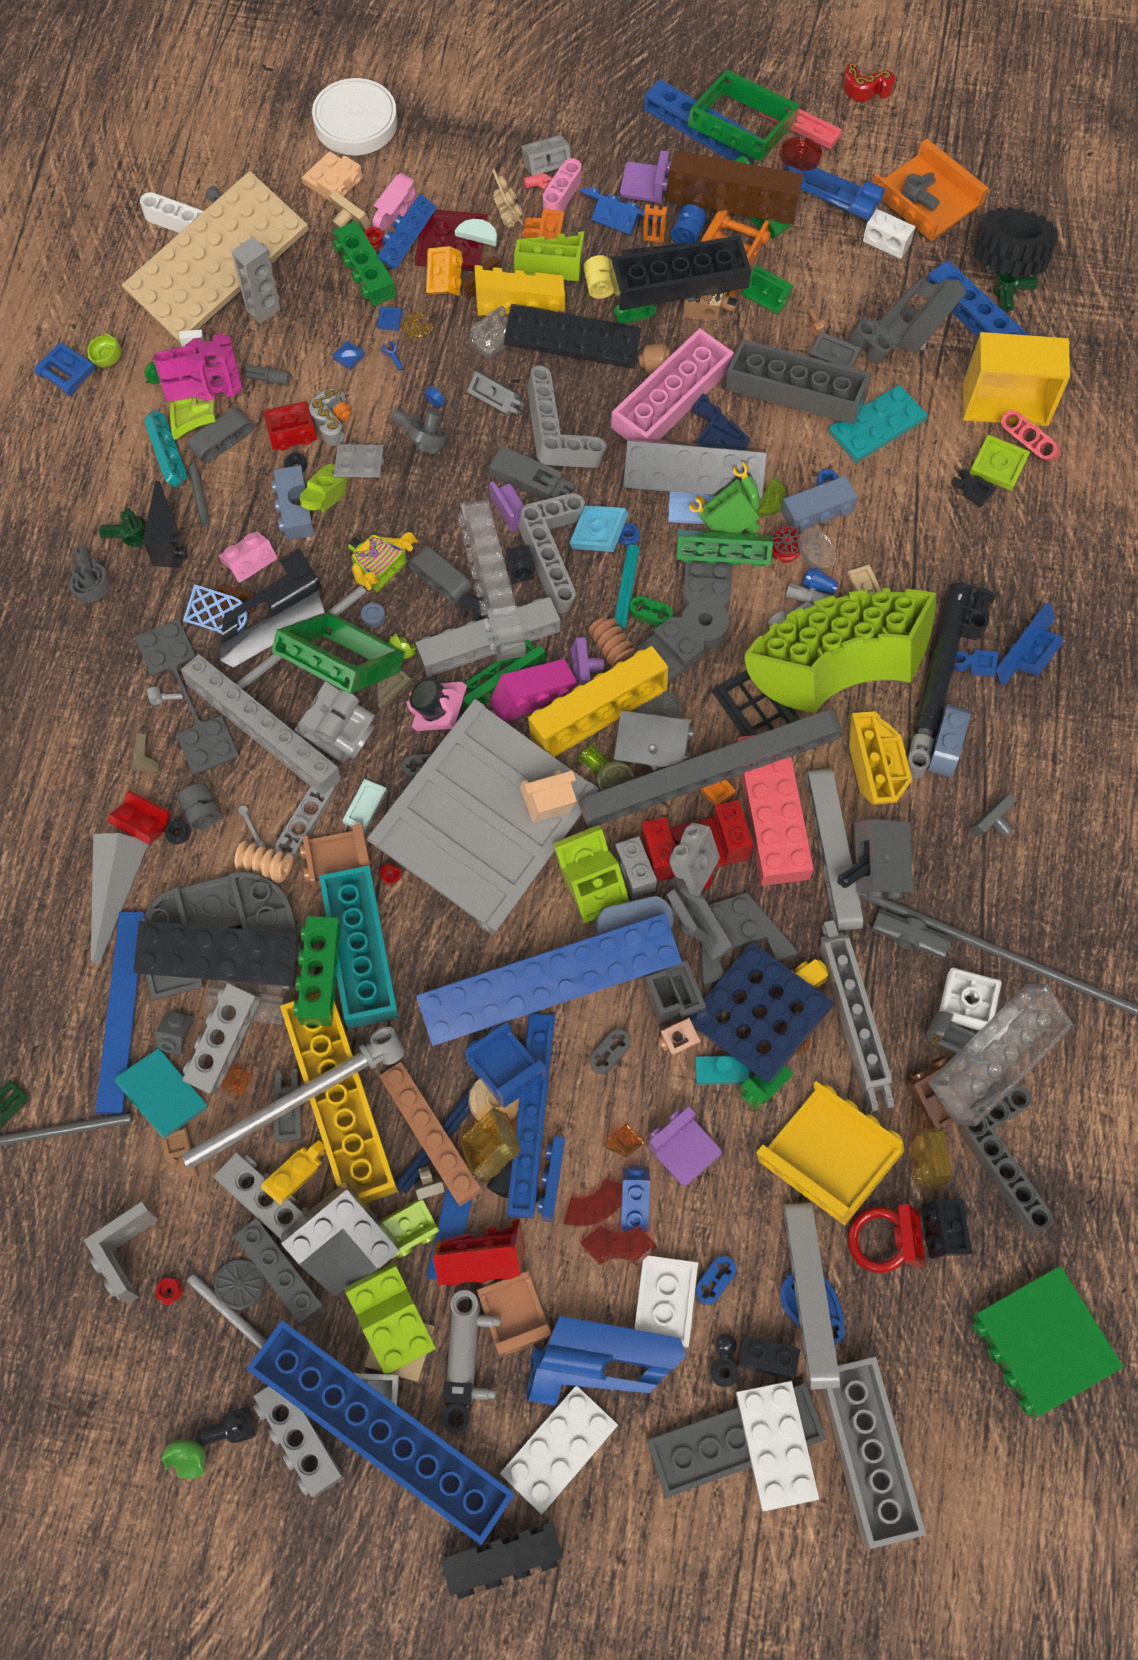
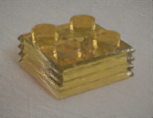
M495 1107L484 1115L459 1140L472 1178L476 1177V1180L479 1179L484 1183L493 1176L498 1175L501 1168L509 1160L514 1159L520 1151V1145L507 1113H503V1111H499Z
M942 1126L940 1128L935 1127L934 1129L932 1127L929 1129L925 1127L915 1137L914 1141L910 1142L909 1146L911 1157L916 1158L917 1168L914 1169V1180L916 1185L920 1184L922 1191L926 1189L928 1191L931 1189L935 1190L936 1188L940 1190L953 1178L945 1129Z

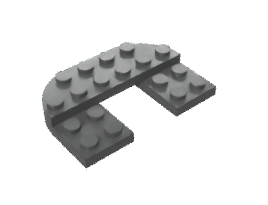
M248 872L230 873L225 877L183 888L171 889L152 902L151 907L141 920L220 928L242 926L244 930L298 934L293 911L285 894L270 880ZM299 939V947H298V957H299V951L302 950L301 943H300V939ZM146 975L153 1001L204 987L202 979Z

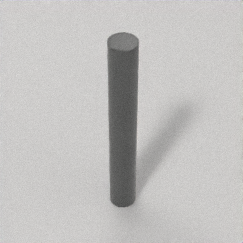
M190 465L188 468L202 527H207L210 525L198 466Z

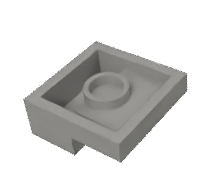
M692 822L691 825L686 827L680 844L674 848L670 857V865L675 877L684 879L689 894L699 897L720 859L710 827Z

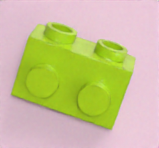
M416 1199L380 1220L398 1241L400 1252L394 1256H397V1258L410 1253L411 1247L418 1243L425 1244L433 1240L436 1236L435 1234L440 1231L423 1199Z

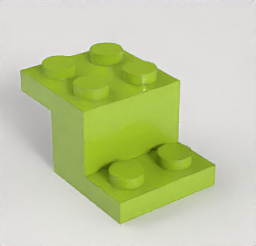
M600 825L552 843L565 885L575 898L583 923L596 919L604 908L630 902L619 863L608 850Z
M395 1262L344 1288L384 1374H390L436 1349Z

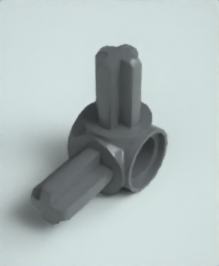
M930 172L922 177L910 174L906 177L901 194L913 204L920 202L934 211L940 203L936 197L927 192V188L936 182L934 173Z

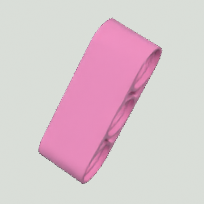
M571 158L563 162L543 193V209L558 211L565 209L581 184L580 161Z

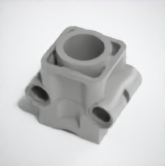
M325 681L310 704V709L306 711L294 732L322 755L327 753L344 764L349 757L354 759L374 728L371 722L375 715L358 705L359 700L352 693L349 694L344 690H338Z

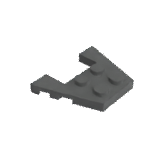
M748 893L710 905L734 945L732 950L747 946L751 942L757 943L766 940L772 957L777 961L782 962L797 957V950ZM701 943L702 985L706 987L718 983L725 973L719 959L717 961L711 960Z

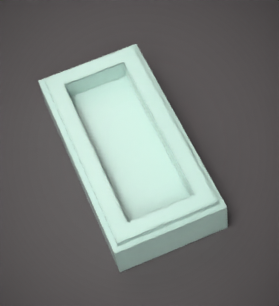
M364 779L342 820L343 824L352 827V825L362 823L366 833L387 793V788Z

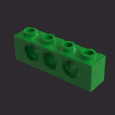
M354 221L333 230L335 239L332 240L333 247L337 253H341L345 268H350L354 283H359L363 298L365 300L368 299L372 307L395 298L394 281L382 261L377 257V253L358 222Z
M307 916L306 925L301 927V940L304 941V950L299 951L298 963L299 966H302L301 975H297L296 990L299 991V1000L294 1001L293 1014L297 1016L300 1025L332 1026L341 924L338 917ZM317 942L326 943L324 948L320 950L313 949ZM315 967L323 968L319 975L310 974L311 970ZM311 993H321V996L317 1000H308V997Z

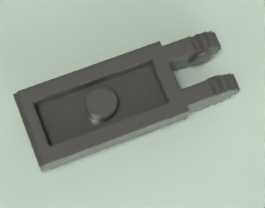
M298 1068L291 1069L292 1087L283 1088L284 1075L282 1069L275 1070L273 1102L300 1087ZM301 1105L274 1120L275 1143L302 1141Z

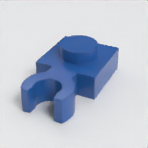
M974 650V655H969L964 651H958L956 660H963L964 662H955V670L962 672L971 669V675L996 677L999 652Z

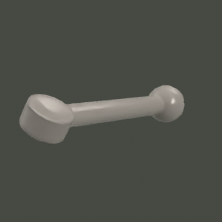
M245 805L240 806L238 812L244 817L256 841L257 848L265 846V842L260 840L248 816V808Z

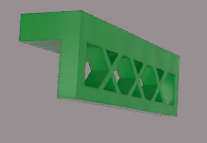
M526 640L464 683L467 685L466 690L472 692L463 697L461 707L466 711L474 699L483 705L487 704L501 675L544 664L545 651L540 645L534 647L529 640ZM526 649L529 650L527 654L519 658L520 653ZM504 664H509L508 667H506L500 672L501 666H503ZM485 677L490 678L488 681L480 685L482 679H484Z

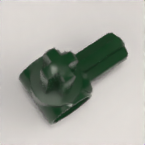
M1000 271L998 272L993 286V293L1000 298V305L1005 313L1014 309L1013 295L1017 290L1037 289L1038 278L1011 277L1010 273L1003 275L1000 274Z
M125 508V511L120 513L121 525H101L99 527V535L102 539L121 538L126 545L131 547H140L144 544L146 521L141 517L135 516V513L130 508Z

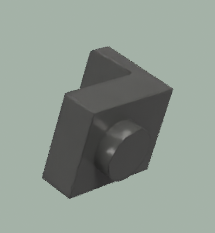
M168 1010L156 1030V1048L166 1053L181 1055L183 1052V1041L193 1025V1016Z

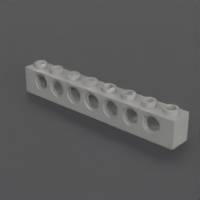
M198 654L181 669L186 685L309 786L314 787L320 795L324 796L333 786L335 787L341 781L339 769L335 764Z

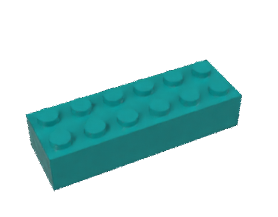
M370 866L319 875L326 917H338L341 924L337 980L347 1028L351 1029L399 1019Z

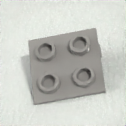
M338 444L334 477L380 478L381 466H384V445Z

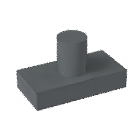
M1011 793L1001 797L968 831L976 837L985 833L993 826L1002 837L1007 836L1014 827L1003 814L1017 799Z

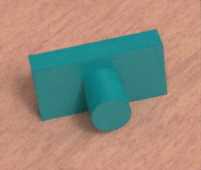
M731 1056L695 1057L696 1085L743 1084L749 1078V1070Z

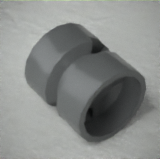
M198 783L191 785L178 794L177 798L183 811L186 812L185 816L191 829H206L220 820V812L215 802L212 801L213 797L206 784Z

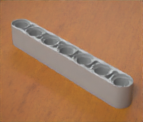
M832 768L806 771V786L832 918L837 931L862 929L863 915L856 882L847 888H843L837 883L838 875L851 867L852 861Z
M812 1202L784 1204V1220L810 1390L839 1388L838 1364Z

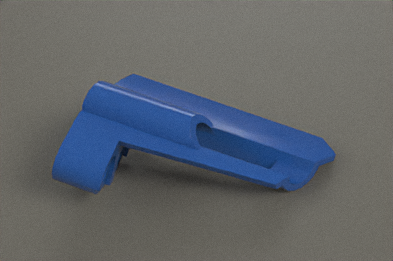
M795 158L783 162L785 171L804 174L801 189L825 199L831 206L866 221H869L874 214L875 207L880 204L885 192L884 187L868 180L861 187ZM805 181L808 182V183H811V184H813V185H815V186H818V187H820V188H822V189H819V188L814 187V186H812V185H810V184H807V183H805Z
M559 1316L547 1345L544 1348L535 1346L533 1349L530 1363L531 1376L527 1385L526 1400L555 1406L561 1385L650 1393L686 1357V1353L679 1337ZM609 1361L648 1367L637 1381L604 1375V1368Z

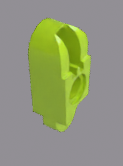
M335 464L323 466L308 480L307 488L300 495L301 506L307 510L314 511L319 509L324 513L345 495L349 477H334Z

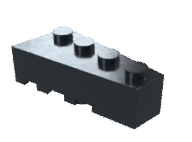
M553 1522L440 1560L450 1596L457 1594L459 1600L474 1595L475 1587L485 1584L486 1590L503 1585L502 1578L513 1575L514 1581L531 1576L530 1569L541 1566L542 1571L558 1567V1560L563 1557Z

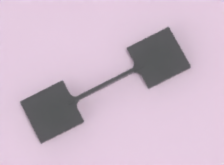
M177 619L134 636L151 676L166 670L174 672L194 717L195 724L193 727L176 734L193 775L239 757L222 716L206 722L200 721L178 674V667L181 664L195 658L180 620Z

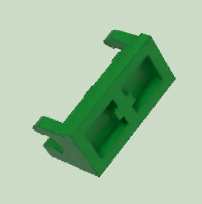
M755 265L751 271L749 288L743 289L741 295L779 315L791 299L793 284Z

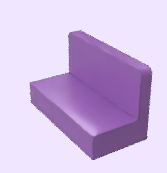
M494 481L490 482V498L511 532L519 529L518 521L524 505L512 485L509 483L498 488Z

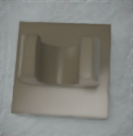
M429 1165L418 1169L421 1180L414 1182L418 1200L445 1192L440 1174L432 1176Z

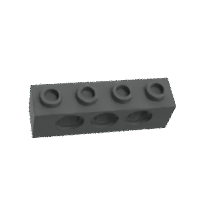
M257 1218L234 1235L303 1327L326 1310Z

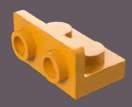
M450 246L428 249L427 294L449 293L454 296L460 295L462 285L461 265L463 263L461 251Z

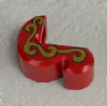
M852 62L845 69L843 89L851 99L858 102L871 100L876 94H879L880 98L884 99L893 92L895 75L891 71L884 70L861 77L855 63Z

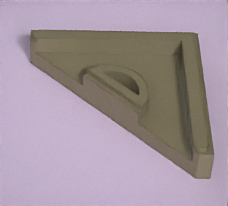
M400 670L399 674L377 683L378 709L380 711L412 683V679L402 670Z

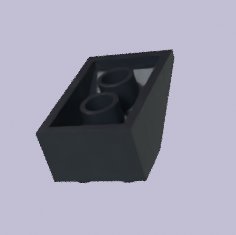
M155 481L143 543L153 566L181 568L182 559H186L187 547L183 545L182 534L177 529L160 481Z

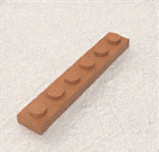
M402 1062L379 1075L458 1205L462 1206L482 1193V1189Z

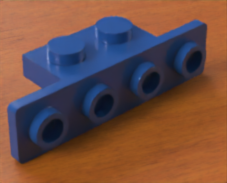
M589 186L588 189L581 187L580 192L583 196L598 201L591 217L593 222L631 236L638 217L644 219V211L638 209L639 206L630 201L624 204L619 202L620 199L614 195L608 194L606 197L601 195L600 191L596 188ZM649 215V221L652 223L653 215ZM658 217V225H661L660 217Z
M419 194L404 217L401 215L397 217L392 225L395 227L394 231L391 232L389 230L384 236L382 242L385 244L377 257L395 270L436 210V205L422 194Z
M1046 603L1037 612L1031 624L1024 629L1022 636L1011 646L1006 657L998 663L996 672L1000 684L1006 685L1017 669L1038 676L1062 645L1063 639L1061 635L1047 632V629L1055 619L1051 604Z

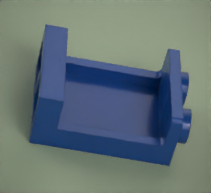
M508 1022L493 1027L487 1036L481 1040L477 1039L471 1042L465 1051L467 1064L503 1108L546 1079V1066L541 1060L536 1062L513 1035L511 1025Z

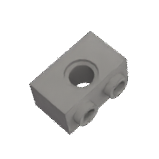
M639 836L615 844L614 855L619 863L631 898L635 899L655 892L657 879Z

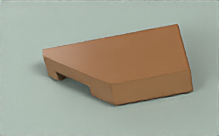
M179 1129L164 1140L160 1136L166 1162L194 1178L198 1177L197 1167L195 1166L189 1170L181 1156L192 1150L188 1129Z

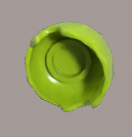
M108 333L94 338L90 341L87 348L88 358L93 364L101 368L113 366L121 357L122 349L118 340Z

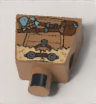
M728 292L688 298L684 302L683 316L716 321L720 318L723 309L735 312L738 299L729 297Z

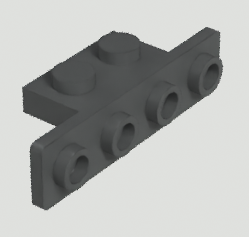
M673 877L667 882L671 890L667 894L671 902L669 906L676 917H680L682 921L680 926L688 937L693 936L700 940L713 961H717L734 948L733 943L703 893L701 892L699 897L690 895L684 879Z

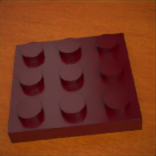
M436 209L419 234L415 266L427 267L429 248L450 246L462 252L463 263L461 270L475 271V265L481 266L484 243L455 236V230L459 224L466 220L481 219L488 222V214Z

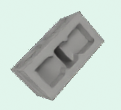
M562 135L521 146L524 166L531 176L559 169L565 160L571 159L569 144Z

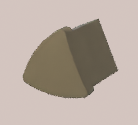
M136 733L132 747L131 771H159L158 762L144 757L146 734Z

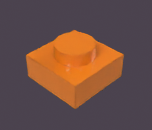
M727 780L704 787L700 792L715 806L724 804L735 795L736 790Z

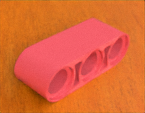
M1015 410L1007 411L1003 415L1002 426L1046 462H1052L1059 457L1060 446L1023 415ZM1013 417H1018V425L1016 427L1010 428V419H1012ZM1036 431L1035 439L1027 442V433ZM1053 445V452L1048 456H1044V447Z

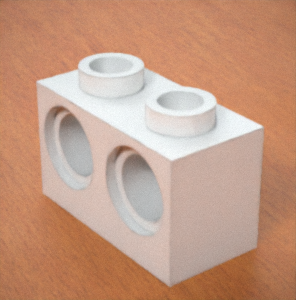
M876 209L866 225L863 242L902 259L911 245L916 226Z

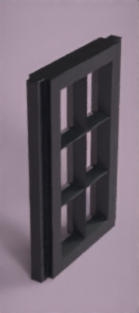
M747 670L712 690L713 695L743 737L758 735L755 730L764 725H767L770 730L775 729L771 721L782 716L787 724L800 720L793 708L784 706L771 698L769 699L778 712L767 718L756 702L768 696L764 693L755 698L751 696L743 684L751 679ZM737 686L741 688L749 699L748 702L739 707L728 693V691ZM751 705L754 706L763 721L754 726L749 723L742 713V710Z

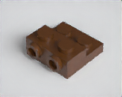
M946 1056L934 1059L931 1062L933 1067L926 1071L922 1068L910 1074L911 1080L906 1082L916 1105L922 1108L934 1131L941 1130L981 1106L958 1059L947 1058Z

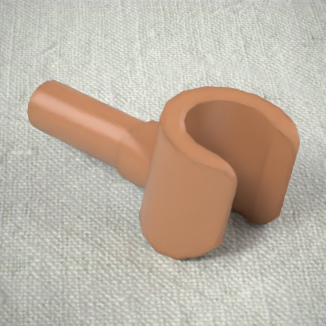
M813 308L809 309L808 312L813 320L810 330L814 336H818L820 331L824 333L825 321L823 319L819 320Z

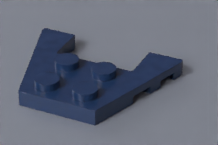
M702 393L692 407V413L707 420L709 424L695 443L747 448L750 438L732 420L729 421L722 414V410L709 401V397L706 394Z

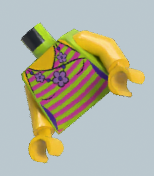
M411 532L404 534L401 538L371 535L365 542H362L357 537L353 538L348 548L354 552L351 558L353 562L352 572L356 583L365 586L368 591L373 588L376 592H379L407 563L404 549H407L409 552L412 551L413 547L411 544L417 543L418 540Z

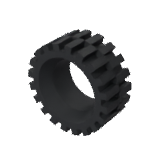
M1001 207L997 208V211L992 209L989 213H985L982 218L973 252L976 254V259L981 260L983 266L989 265V269L992 271L997 269L1003 275L1010 273L1011 277H1018V274H1021L1023 277H1029L1030 274L1037 276L1039 272L1043 273L1048 268L1058 238L1057 228L1053 227L1051 221L1046 222V217L1042 215L1038 217L1036 212L1033 211L1027 213L1025 209L1019 208L1018 211L1014 210V207H1008L1007 210Z

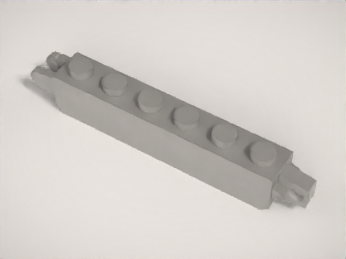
M834 920L824 922V925H822L824 937H820L821 945L819 950L823 963L828 970L829 984L861 1093L866 1095L871 1112L878 1110V1101L875 1096L876 1091L882 1092L887 1108L894 1107V1100L890 1089L892 1083L891 1073L848 935L838 933Z

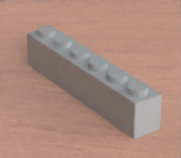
M550 597L545 599L539 598L530 604L515 606L509 611L500 614H492L486 619L471 621L465 626L456 629H447L442 634L424 637L420 641L415 642L417 655L426 677H430L517 647L526 640L532 642L560 632V618Z

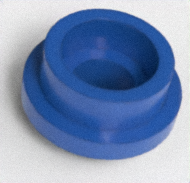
M625 523L618 539L619 543L625 546L636 544L640 537L638 528L634 524Z

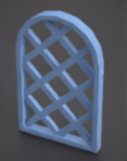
M194 584L183 621L222 633L220 629H222L223 625L218 627L214 619L220 616L224 617L225 613L234 610L243 602L232 595H226ZM199 589H203L209 592L202 596ZM196 591H197V593H198V595H199V598H197L196 600H194V597H195V594H196ZM215 594L224 596V598L217 600ZM212 595L215 602L207 606L204 598ZM230 598L234 599L239 603L233 605ZM227 600L230 608L223 611L220 603ZM202 601L205 608L197 611L194 604ZM217 605L220 613L212 616L209 609ZM192 607L194 614L189 616ZM207 611L210 618L203 622L199 614ZM248 612L238 616L240 627L237 628V633L247 623ZM196 616L199 623L191 621L190 619ZM212 621L215 628L206 626L205 624Z

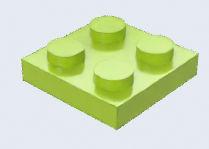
M987 435L970 470V475L980 476L992 484L1012 491L1030 451Z

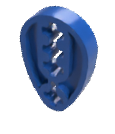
M791 1273L784 1280L780 1288L779 1299L783 1311L800 1329L795 1290L791 1287L794 1284ZM824 1276L831 1326H835L838 1329L835 1333L837 1337L834 1339L835 1345L844 1337V1317L837 1295Z

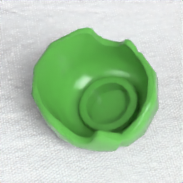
M192 1439L174 1440L162 1452L161 1459L165 1464V1469L168 1470L170 1466H174L179 1478L194 1479L201 1477L205 1473L206 1451L200 1443Z

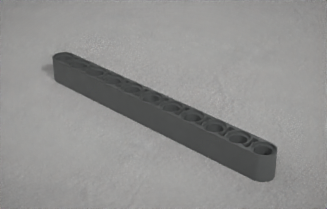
M826 710L591 794L581 799L579 806L588 827H595L841 738L844 732L835 711Z

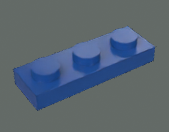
M554 1136L553 1144L548 1143L546 1159L551 1161L549 1170H544L542 1186H546L545 1197L540 1196L537 1213H542V1221L553 1223L565 1146L564 1137Z

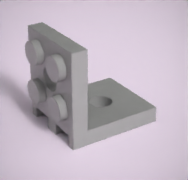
M140 1202L84 1239L93 1255V1258L90 1259L91 1264L98 1273L101 1272L107 1279L104 1282L107 1291L112 1297L116 1296L118 1300L122 1299L129 1304L139 1298L112 1251L159 1220L155 1212L143 1202Z

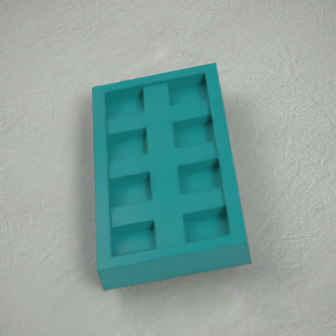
M899 384L864 405L855 425L838 421L829 427L828 433L855 463H858L926 421L928 415Z

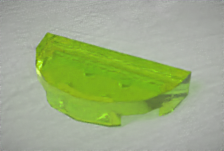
M775 477L762 495V500L760 499L759 518L772 514L776 515L781 511L783 499L786 498V490L783 484Z

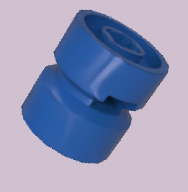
M693 204L682 206L671 230V237L675 243H697L706 221V214L702 208Z

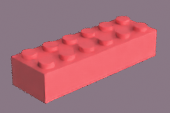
M756 735L737 737L736 743ZM788 757L741 774L740 780L760 886L810 880L814 869L792 758Z

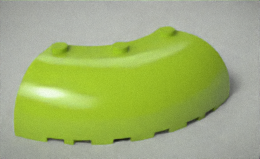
M882 588V592L867 593L866 589L849 592V596L835 598L834 595L815 601L814 606L806 609L800 607L787 614L784 621L771 625L769 632L764 636L760 635L745 653L747 672L754 684L772 700L784 706L814 714L831 696L859 683L876 680H896L911 683L921 664L930 639L935 617L936 593L906 589L905 592H891V588Z

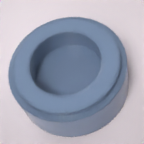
M378 603L365 605L361 610L362 621L368 627L374 628L382 625L385 621L384 608Z

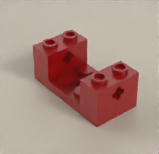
M739 800L715 805L713 817L693 822L708 826L712 831L720 855L715 868L750 859L753 843ZM666 817L642 822L640 839L657 882L675 877L670 865V857L674 848L680 844L686 827L691 825L692 822L669 827Z

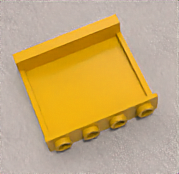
M816 1081L814 1083L815 1091L772 1143L768 1147L762 1145L756 1154L759 1163L845 1226L904 1153V1146L901 1136L891 1129L887 1131L880 1126V1122L870 1114L864 1115L858 1111V1107L848 1099L844 1101L837 1096V1092L827 1084L823 1086Z

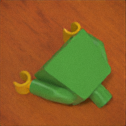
M744 461L741 462L745 469L743 473H740L736 466L733 468L734 474L742 478L741 481L739 479L735 480L706 504L702 496L695 497L699 507L693 502L689 504V509L692 512H699V517L712 531L741 533L745 529L749 534H754L760 527V524L756 521L759 518V491L752 477L747 475L749 466Z

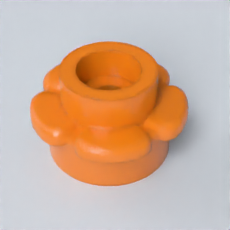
M343 401L332 410V413L343 423L351 417L352 413L350 410L352 406L347 405Z

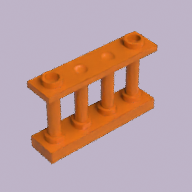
M726 210L718 211L701 242L726 238L727 236H724L722 231L728 228L755 238L752 246L743 243L751 267L763 244L766 245L770 238L771 232L768 231L769 221L765 220L761 229L758 230L731 220L729 212ZM742 289L730 291L729 297H734L736 292H740Z

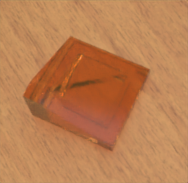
M625 1124L613 1133L603 1146L627 1158L640 1148L644 1142Z

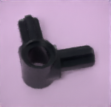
M250 1407L228 1412L223 1417V1422L198 1430V1438L203 1446L224 1439L231 1443H238L256 1436Z

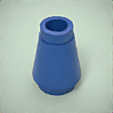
M809 567L802 581V585L808 589L813 587L818 592L832 595L835 593L839 583L816 567L814 569Z

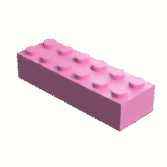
M699 328L612 411L611 429L626 440H628V437L660 440L692 409L702 393L707 394L727 374V369L734 357V352Z

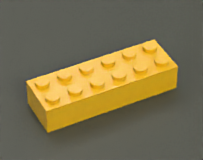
M653 646L637 651L630 659L618 662L611 670L599 673L592 681L575 687L568 695L558 697L549 706L534 711L528 717L530 740L553 757L558 756L619 720L621 710L632 712L638 706L667 691V664Z

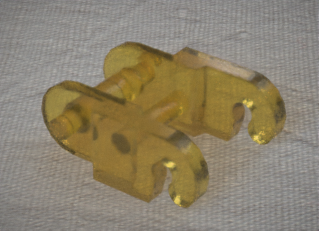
M422 310L408 315V319L400 323V328L406 329L408 332V339L427 334L428 328L430 331L433 330L431 323L423 326L416 324V321L419 319L418 316L421 318L424 316Z

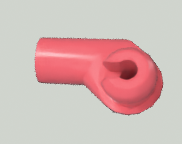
M541 173L525 177L523 181L526 189L537 186L546 190L553 178Z

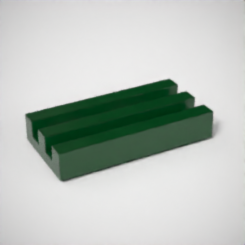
M11 1080L0 1089V1101L12 1089L14 1090L0 1104V1115L19 1096L20 1098L0 1117V1129L31 1099Z

